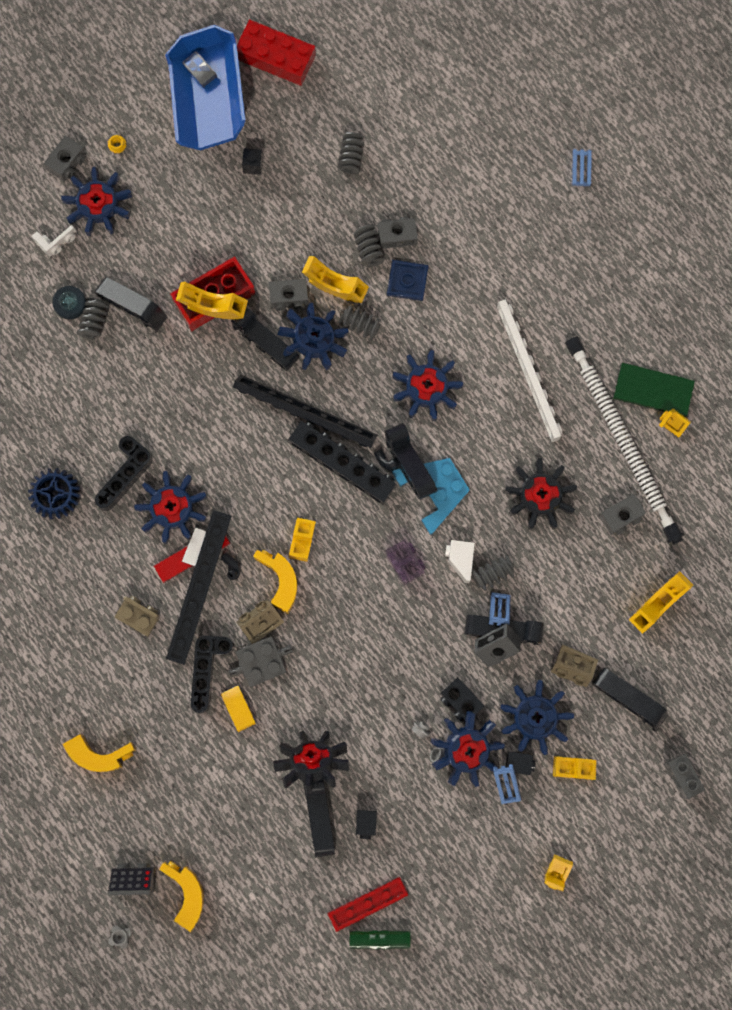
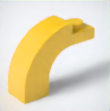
M309 256L302 271L309 278L308 282L346 301L362 303L369 288L358 277L344 276L332 271L315 256Z
M185 281L180 283L176 297L177 301L187 305L188 309L221 319L243 318L248 300L234 293L214 294Z
M257 550L253 556L254 559L271 568L279 577V588L271 604L289 614L297 596V580L294 570L281 554L277 553L275 558L272 559L273 555L269 552Z
M679 571L660 587L630 617L629 621L643 634L671 605L690 590L693 584Z
M82 734L63 743L67 754L76 764L84 769L95 772H110L122 768L123 766L119 760H128L134 756L132 752L136 751L134 744L129 743L111 754L100 755L90 748Z
M165 861L159 870L178 882L184 893L183 906L174 921L191 932L203 911L204 893L202 885L196 874L189 867L185 866L182 872H180V866L172 861L167 863Z

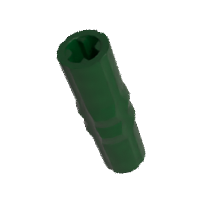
M349 931V949H411L410 931Z

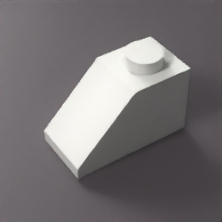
M451 540L450 545H446L445 556L449 557L448 562L465 583H469L471 580L475 543Z

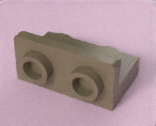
M132 595L130 598L125 596L123 598L124 602L114 617L149 637L160 619V616L157 615L158 610L149 605L145 608L140 605L141 601Z
M269 600L256 604L255 609L251 612L242 614L236 623L249 641L254 643L283 624L284 621Z
M562 644L551 672L560 678H566L574 682L576 685L587 687L593 678L598 659Z

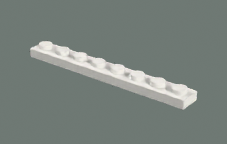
M506 299L499 301L497 309L551 442L558 441L562 434L561 426L559 423L556 424L554 409L552 406H549L547 392L540 385L541 377L533 368L534 360L527 353L525 339L520 336L519 323L513 319L512 306L507 304Z

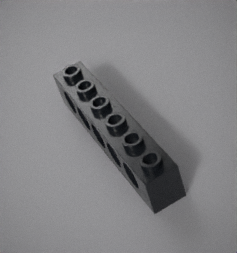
M303 421L298 424L288 439L291 445L380 504H385L396 488L397 483L394 482L395 479L388 474H381L375 465L371 463L369 465L366 464L360 455L356 453L351 454L343 444L339 442L338 444L334 443L328 434L324 432L321 434L316 431V427L309 422L304 423ZM310 437L317 439V442L313 445L308 444L306 441ZM324 448H331L333 450L330 455H325L322 451ZM341 458H346L349 463L342 466L338 461ZM361 468L365 473L362 476H357L354 474V470ZM372 479H378L380 481V485L374 487L370 484V481Z

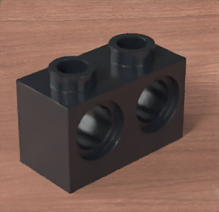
M458 677L440 693L442 696L440 701L447 708L451 706L454 709L455 713L453 715L460 722L464 720L466 723V714L462 711L463 704H470L475 715L485 707ZM450 689H456L459 692L458 699L453 700L449 697Z

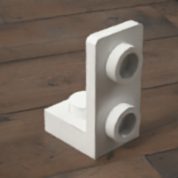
M71 225L52 242L46 235L41 236L38 232L34 233L32 238L51 257L52 255L59 254L63 245L71 243L75 239L77 232Z

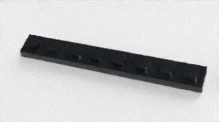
M240 375L234 382L233 388L237 389L240 393L249 394L258 401H265L271 404L276 409H283L292 416L301 417L311 424L322 426L325 430L340 434L345 439L356 441L363 447L372 448L378 434L243 375Z
M215 510L212 512L166 660L183 665L186 663L232 515Z

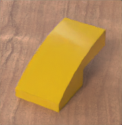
M297 518L289 558L308 562L316 521Z
M239 686L221 693L238 732L256 724Z
M554 757L553 777L596 780L597 760Z

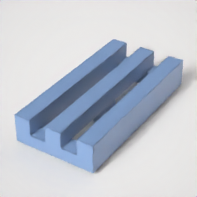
M573 149L572 186L591 185L592 150L586 152ZM577 155H580V182H576ZM584 156H587V182H584Z
M491 592L490 625H493V622H496L497 626H501V623L509 625L511 595ZM495 598H498L497 617H494ZM502 599H506L505 618H502Z
M513 764L507 768L501 766V769L493 767L501 804L521 801ZM507 773L511 775L516 797L512 795ZM500 774H503L509 798H505L499 776Z

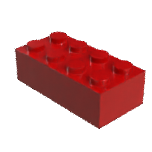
M249 19L237 43L238 61L302 86L316 57V46Z
M235 256L189 282V284L214 294L234 293L244 299L255 295V288ZM179 289L170 293L174 305L191 332L215 318L188 309L187 305L177 301L176 297Z

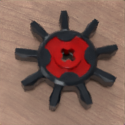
M538 458L535 464L536 474L528 476L518 466L514 471L524 482L521 488L505 487L504 493L518 495L521 504L514 506L510 510V516L516 515L525 509L531 514L528 522L529 530H532L536 525L538 516H546L553 530L558 527L557 520L553 515L557 508L571 515L575 510L571 505L562 502L563 494L572 493L578 488L577 485L561 487L557 478L562 475L565 467L561 465L551 476L543 473L542 458ZM539 491H541L542 494H545L543 499L540 495H537Z
M325 730L319 741H308L306 733L301 731V744L295 748L281 742L280 751L288 756L289 759L273 761L275 772L291 770L282 778L286 789L298 779L305 782L307 794L312 793L313 782L323 779L334 788L336 787V781L331 772L333 770H350L349 760L335 758L348 752L346 742L344 741L329 747V731Z

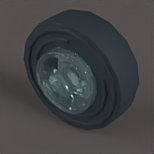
M64 286L57 290L53 296L52 306L61 318L67 320L76 319L83 314V310L86 308L84 293L74 286Z

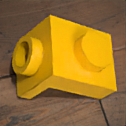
M675 409L669 412L666 410L659 419L662 421L659 426L661 428L665 427L678 438L681 437L691 423L690 420Z
M554 854L546 871L544 883L551 889L563 891L565 881L573 867V862Z

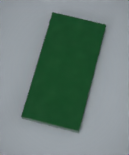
M622 362L613 399L663 412L675 409L684 417H687L695 381Z

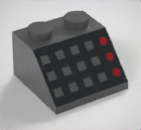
M130 863L117 864V868H112L108 895H146L155 892V867H150V863H138V867H130Z

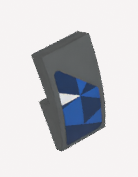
M194 52L182 62L203 88L217 77L214 70L197 52Z

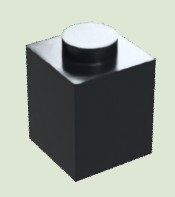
M244 148L242 160L243 174L262 175V149Z
M507 752L506 768L513 764L516 774L531 775V772L535 770L536 760H533V755Z
M357 810L356 835H360L359 839H371L372 836H376L377 811Z

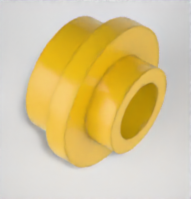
M119 135L112 136L108 141L109 150L113 153L123 152L126 149L125 139ZM119 142L120 146L115 147L114 144Z

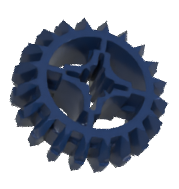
M50 468L47 470L48 474L41 471L42 477L35 476L34 478L37 482L30 483L34 489L28 490V493L32 494V496L28 497V500L33 502L31 507L36 508L35 512L37 514L42 513L43 518H46L49 514L50 520L54 519L55 514L58 519H61V513L67 517L68 509L72 512L75 511L72 504L76 506L79 504L74 499L81 498L80 494L75 493L81 490L79 486H76L78 481L76 479L72 480L74 476L72 474L67 475L66 470L60 473L59 468H56L54 473ZM59 480L67 483L69 492L60 489ZM51 481V484H50L49 487H47V488H42V487L44 486V484H46L47 482ZM53 490L58 492V495H55V497L50 495ZM40 496L48 498L50 508L42 505ZM67 499L64 504L57 507L60 500Z

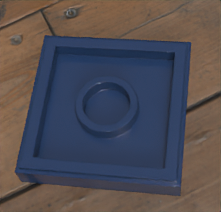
M392 259L387 296L423 301L429 265Z

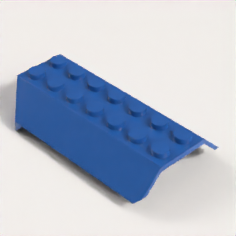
M211 25L181 35L165 54L169 66L175 142L180 146L201 151L235 140L244 127L246 120L235 35L233 32L217 25ZM194 52H197L217 74V77L204 88L182 64Z

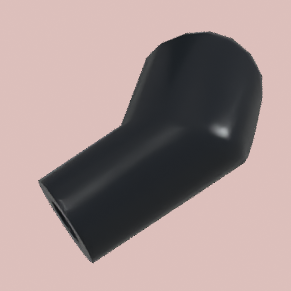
M382 449L374 453L380 466L387 471H394L393 469L398 467L395 459L388 461Z
M225 552L220 560L228 565L227 577L230 580H236L240 576V563Z

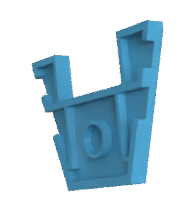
M450 458L424 463L425 468L437 487V492L429 496L438 510L421 520L430 535L435 532L470 491ZM400 469L392 471L400 487L408 483Z

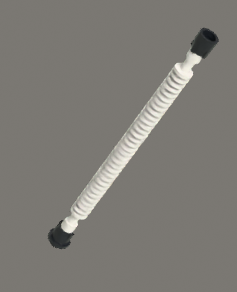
M576 336L565 342V345L571 356L575 358L576 362L580 363L583 369L580 373L583 375V379H586L585 383L590 388L592 396H595L594 400L599 405L598 408L601 409V413H604L603 417H606L607 425L610 426V430H613L612 434H615L614 438L617 439L618 446L622 447L621 451L626 456L625 459L629 460L627 463L632 464L629 467L631 469L634 468L632 470L633 473L637 472L634 476L638 477L636 479L637 482L641 481L639 486H642L641 489L645 490L643 492L644 495L648 494L645 497L649 499L648 503H652L650 507H655L652 509L653 512L657 511L664 527L663 531L668 539L667 543L672 542L675 545L683 541L684 532L682 533L677 523H674L672 517L668 516L664 508L667 504L663 503L665 501L664 498L660 499L663 496L659 494L660 490H656L658 488L657 485L653 486L656 483L652 481L653 477H649L651 473H646L649 470L645 468L646 464H642L644 460H640L642 456L638 455L640 452L636 451L637 447H633L635 443L632 442V438H629L631 435L627 434L628 430L625 429L624 422L620 421L622 418L616 412L615 405L611 404L613 401L607 395L606 388L602 387L604 384L601 382L602 380L599 378V375L596 374L595 367L589 366L584 352L585 349L579 337Z

